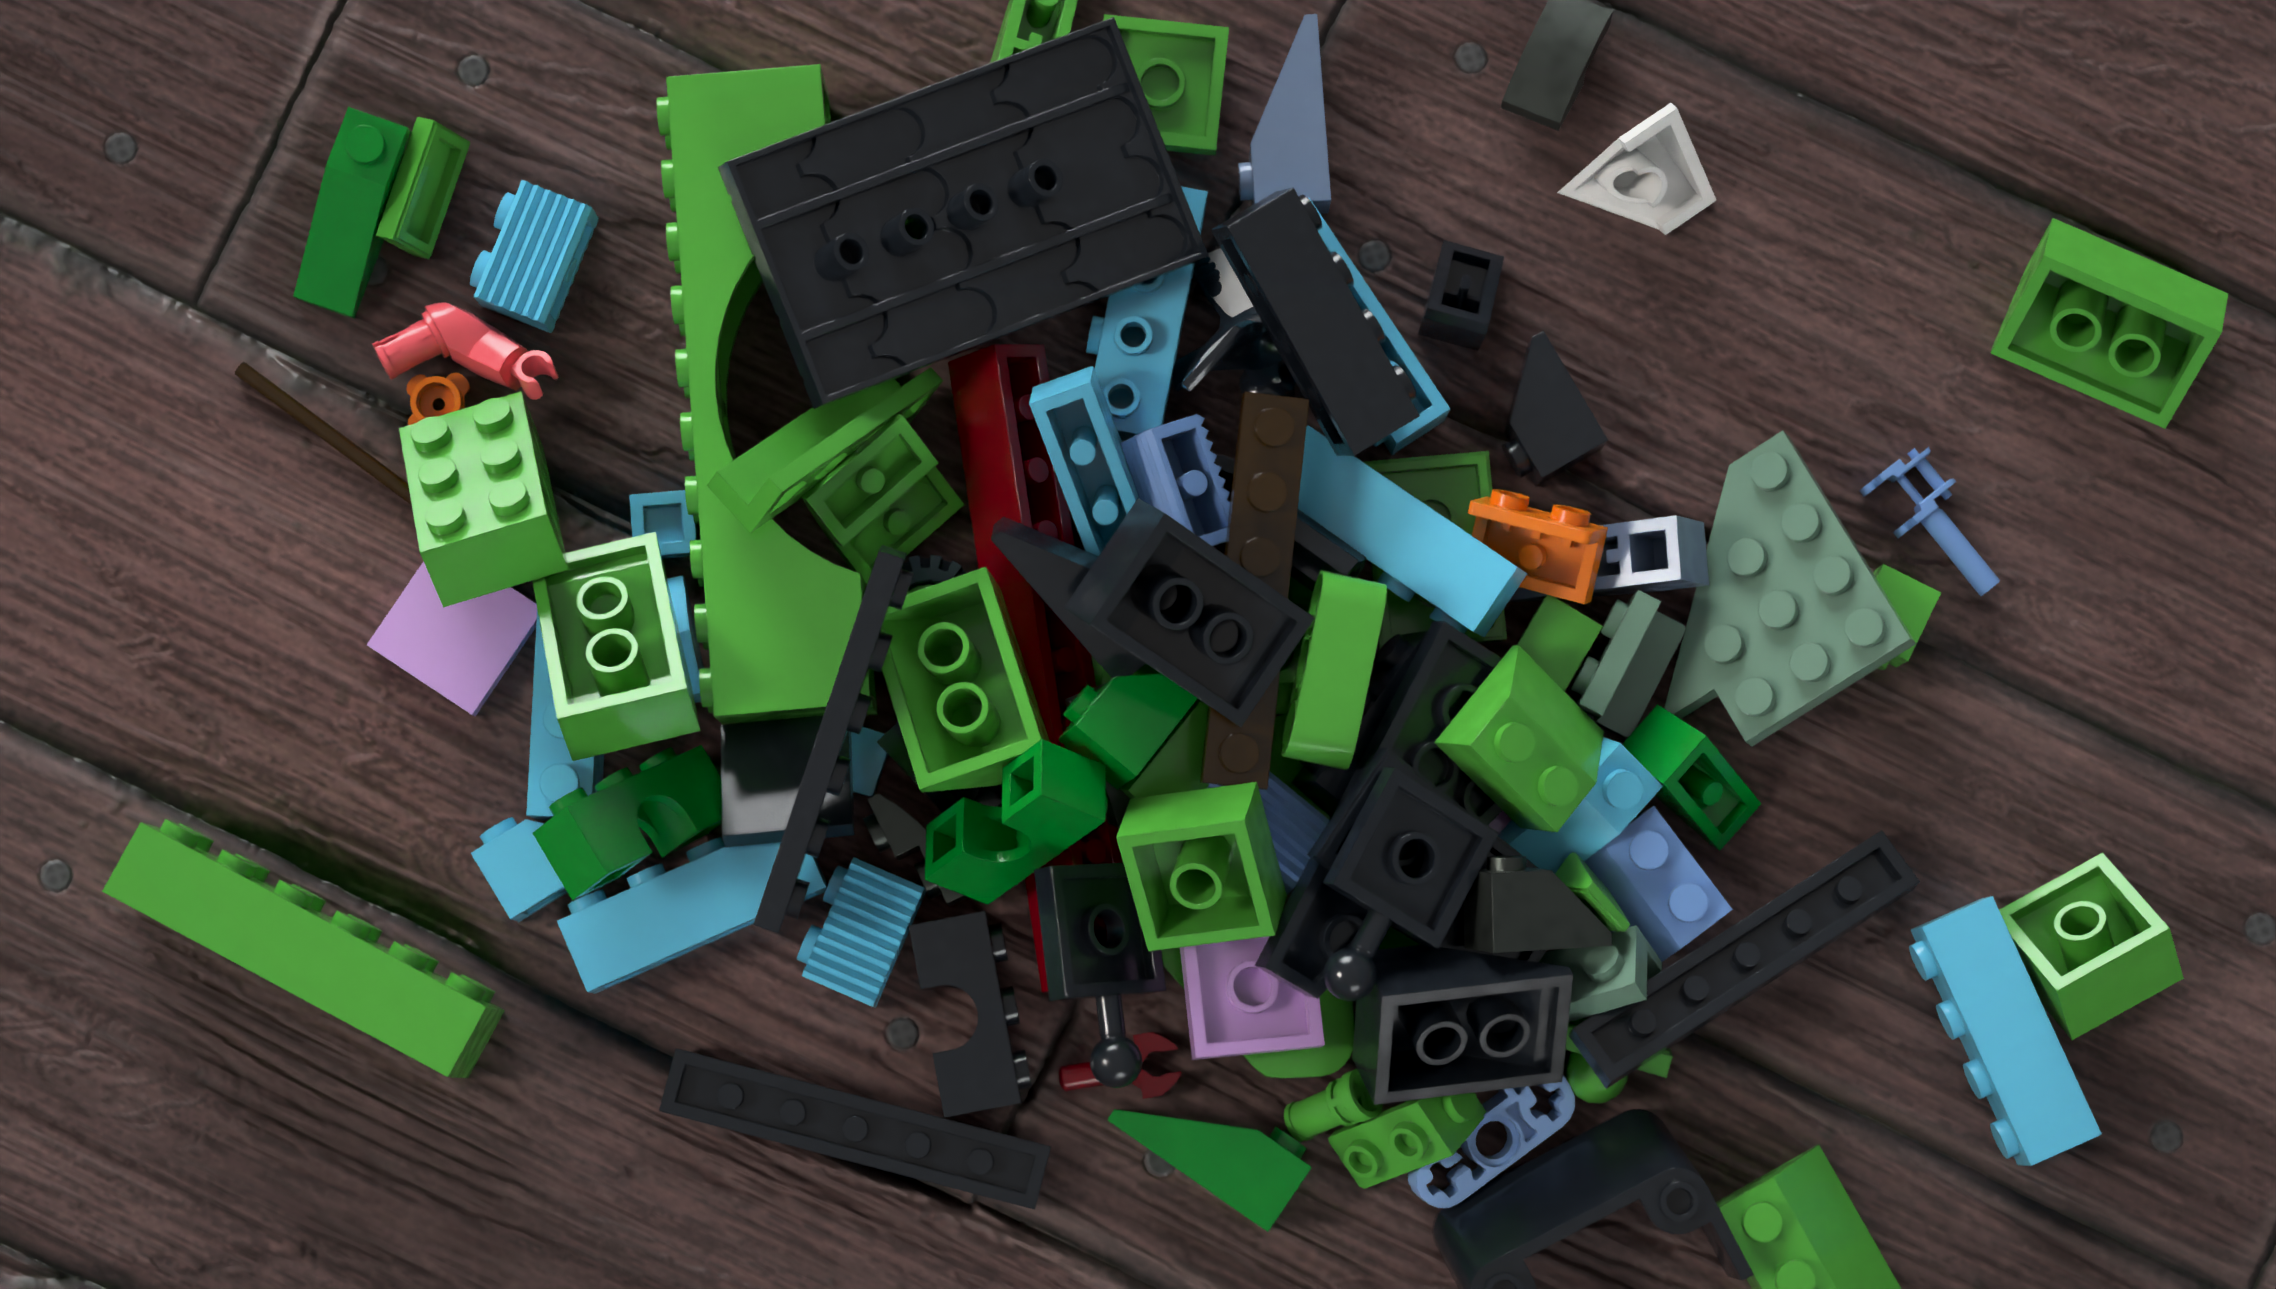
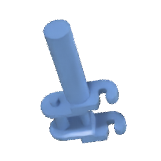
M1929 447L1920 454L1914 448L1907 453L1912 459L1909 463L1905 465L1901 459H1898L1860 489L1859 492L1865 497L1886 479L1891 482L1897 480L1915 502L1916 506L1914 507L1915 515L1896 529L1893 534L1898 539L1921 522L1976 592L1982 596L2000 582L1999 578L1943 509L1938 508L1939 506L1934 501L1939 495L1944 500L1952 496L1948 488L1956 481L1952 478L1944 482L1925 457L1931 452ZM1914 466L1934 489V492L1925 499L1904 475Z

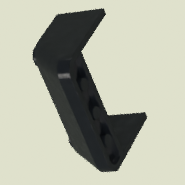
M1630 1109L1620 1112L1490 1180L1459 1204L1450 1208H1441L1435 1216L1432 1227L1436 1247L1458 1289H1536L1535 1281L1524 1259L1639 1199L1650 1221L1662 1231L1671 1234H1686L1702 1227L1727 1277L1743 1281L1754 1275L1708 1186L1664 1122L1652 1112L1641 1109Z

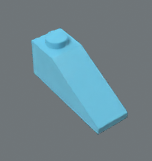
M1603 737L1597 782L1558 832L1523 829L1511 820L1498 836L1521 855L1526 856V859L1536 867L1551 870L1555 874L1570 853L1576 852L1585 861L1617 837L1663 786L1620 742Z

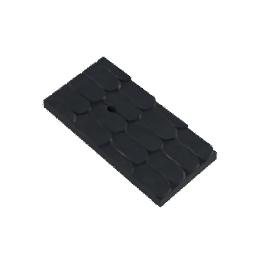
M1114 17L734 158L718 167L728 195L732 198V205L752 255L756 258L755 263L775 313L779 316V323L800 376L804 379L803 383L814 409L1099 301L1102 298L1174 272L1208 257L1207 250Z

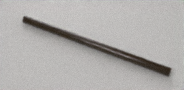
M242 362L238 366L235 375L412 505L409 486L405 480L246 362Z

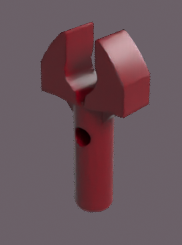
M1153 1032L1133 1035L1134 1043L1142 1054V1062H1144L1148 1054L1154 1051L1167 1052L1178 1049L1174 1043ZM1090 1061L1064 1065L1059 1069L1058 1080L1064 1091L1103 1086L1094 1077L1090 1068ZM1141 1070L1132 1084L1141 1089L1143 1099L1164 1095L1177 1082L1182 1072L1166 1073L1157 1077L1150 1075L1146 1070Z

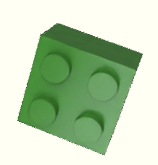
M1257 782L1130 799L1116 839L1148 951L1275 936L1287 893Z

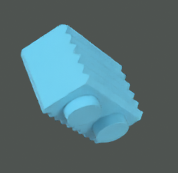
M521 180L516 195L507 192L497 209L494 227L501 231L492 253L483 250L478 256L471 273L470 285L477 288L474 298L480 306L552 333L560 311L564 306L565 298L568 296L574 277L578 272L579 264L583 260L584 252L588 248L594 228L597 226L598 216L594 209L587 204Z
M853 857L849 869L838 865L823 897V901L832 905L828 917L824 922L823 928L811 925L797 956L798 961L807 964L803 970L802 977L876 1008L909 933V925L913 924L927 892L926 889Z

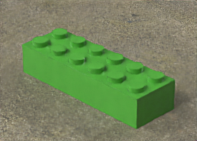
M165 819L161 827L140 822L102 892L444 1076L450 1078H468L505 1011L490 1002L495 994L494 990L464 974L458 975L451 972L448 979L434 972L439 963L435 958L408 944L402 945L396 941L393 942L390 948L377 942L383 932L379 928L348 913L346 915L338 910L333 918L321 912L326 903V900L296 884L292 883L290 885L282 880H279L276 887L265 882L270 870L238 853L234 855L222 849L219 856L209 852L214 840L182 823L177 824Z

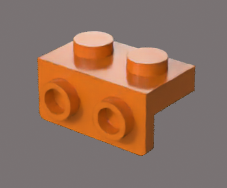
M1492 489L1491 497L1487 496L1470 500L1468 514L1476 516L1472 536L1528 573L1520 584V588L1580 604H1587L1592 601L1608 527L1589 523L1590 512L1565 505H1553L1551 513L1528 507L1530 497L1501 489Z

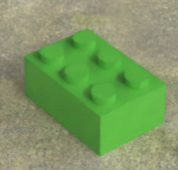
M522 391L500 398H490L471 407L441 416L427 417L417 423L399 428L419 551L443 608L569 570L544 447Z

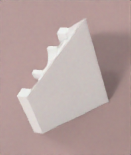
M1669 103L1619 137L1557 192L1653 227L1665 235L1717 201L1680 113L1672 103Z

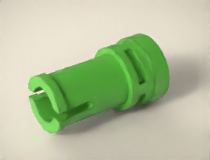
M1356 1068L1343 1074L1341 1078L1330 1082L1325 1090L1303 1100L1288 1104L1284 1109V1121L1292 1137L1299 1142L1311 1140L1314 1136L1339 1125L1349 1127L1358 1122L1373 1119L1381 1113L1383 1104L1374 1105Z

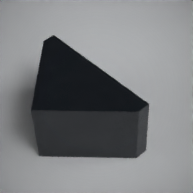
M1443 240L1418 335L1479 351L1488 330L1504 256Z

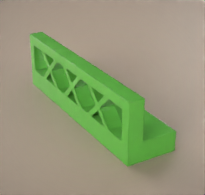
M930 367L902 387L893 379L814 409L812 407L718 470L707 486L741 524L752 533L800 500L803 495L896 414L903 415L907 422L911 423L943 380Z

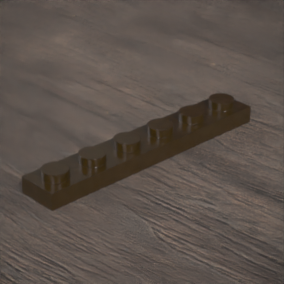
M1244 392L1241 398L1225 555L1288 599L1310 399ZM1280 671L1242 727H1239L1208 706L1200 783L1228 786L1257 782L1259 789H1268Z

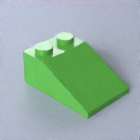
M656 532L567 552L565 554L569 570L532 581L556 717L572 761L701 731Z

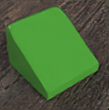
M1576 852L1570 853L1555 875L1610 931L1625 932L1630 923L1612 893Z

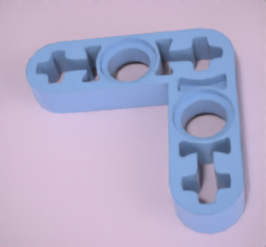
M1564 1075L1562 1082L1538 1085L1549 1092L1554 1090L1556 1092L1549 1098V1103L1553 1109L1548 1114H1544L1537 1109L1530 1111V1108L1535 1105L1537 1100L1529 1086L1499 1089L1496 1095L1482 1104L1486 1110L1484 1119L1461 1145L1463 1153L1477 1164V1168L1471 1171L1469 1167L1460 1163L1447 1173L1446 1177L1450 1185L1442 1191L1434 1185L1427 1187L1426 1185L1433 1179V1174L1430 1171L1433 1164L1439 1163L1445 1168H1449L1463 1158L1455 1152L1453 1156L1408 1172V1182L1412 1191L1429 1205L1437 1208H1450L1465 1200L1562 1128L1570 1120L1575 1109V1095ZM1490 1121H1499L1504 1125L1507 1132L1505 1146L1500 1152L1492 1156H1484L1478 1151L1476 1146L1478 1130Z

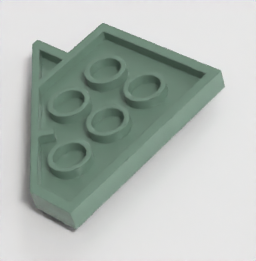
M1783 430L1731 463L1728 467L1706 549L1709 585L1696 587L1664 709L1682 719L1719 696L1744 741L1753 747L1916 644L1792 440Z

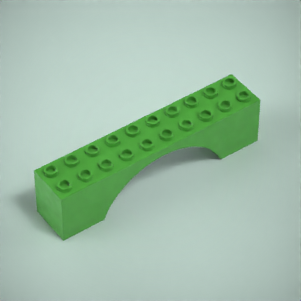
M820 64L666 77L668 97H657V119L660 136H665L667 150H672V159L661 161V174L665 199L669 198L671 211L676 212L677 222L666 223V241L669 261H674L676 274H681L682 284L671 286V308L674 324H679L680 335L686 338V348L675 350L678 386L679 388H684L685 398H690L691 412L680 413V430L683 450L688 451L690 461H695L696 476H685V497L688 515H693L694 523L700 526V539L690 540L689 549L693 579H698L699 586L704 587L705 604H695L694 606L697 642L703 643L704 650H709L710 668L699 669L702 707H708V712L713 713L714 717L722 725L824 715L867 586L860 573L835 565L811 552L788 535L773 519L750 533L709 489L707 484L718 470L736 459L727 413V384L730 360L736 336L745 313L763 283L755 263L756 258L752 255L732 205V198L728 195L718 167L734 158L831 123L829 93ZM868 669L860 693L872 697L866 715L872 716L878 715L875 672Z

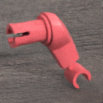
M446 302L425 306L426 311L421 313L422 320L394 335L372 343L381 364L391 380L440 354L444 358L449 356L454 362L478 376L515 391L522 386L524 394L532 400L540 399L543 396L542 389L534 377L548 375L554 380L559 378L553 361L546 352L540 350L528 351L515 340L474 314Z

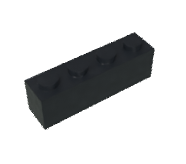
M1294 187L1276 191L1213 228L1211 231L1305 399H1310L1309 407L1336 456H1355L1420 416L1412 403V400L1416 398V391L1405 371L1398 365L1392 366L1380 344L1385 342V335L1379 322L1368 309H1360L1349 287L1354 285V280L1347 264L1338 253H1330L1318 233V230L1322 228V221L1312 202L1303 194L1298 196Z

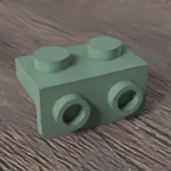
M1640 590L1629 599L1628 603L1619 599L1616 600L1600 631L1602 635L1609 638L1598 660L1589 655L1587 656L1570 689L1580 694L1576 704L1594 716L1592 720L1596 724L1623 738H1628L1637 727L1685 633V626L1657 611L1661 601Z
M1637 925L1628 927L1625 932H1611L1612 946L1555 949L1545 952L1539 961L1540 963L1566 966L1573 973L1568 1022L1647 1000V980L1662 971V961Z

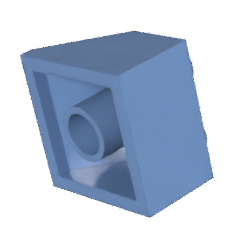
M1655 806L1634 818L1617 837L1584 861L1612 893L1628 919L1629 927L1638 926L1662 962L1733 910Z

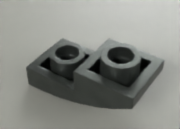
M1548 0L1502 99L1501 108L1559 131L1583 87L1586 69L1610 27L1613 10L1587 0Z
M879 793L868 798L867 800L874 813L863 818L878 851L881 853L891 848L895 857L901 860L921 850L925 858L926 829L901 807ZM925 859L914 864L931 899L943 894L946 903L952 906L968 898L926 881Z

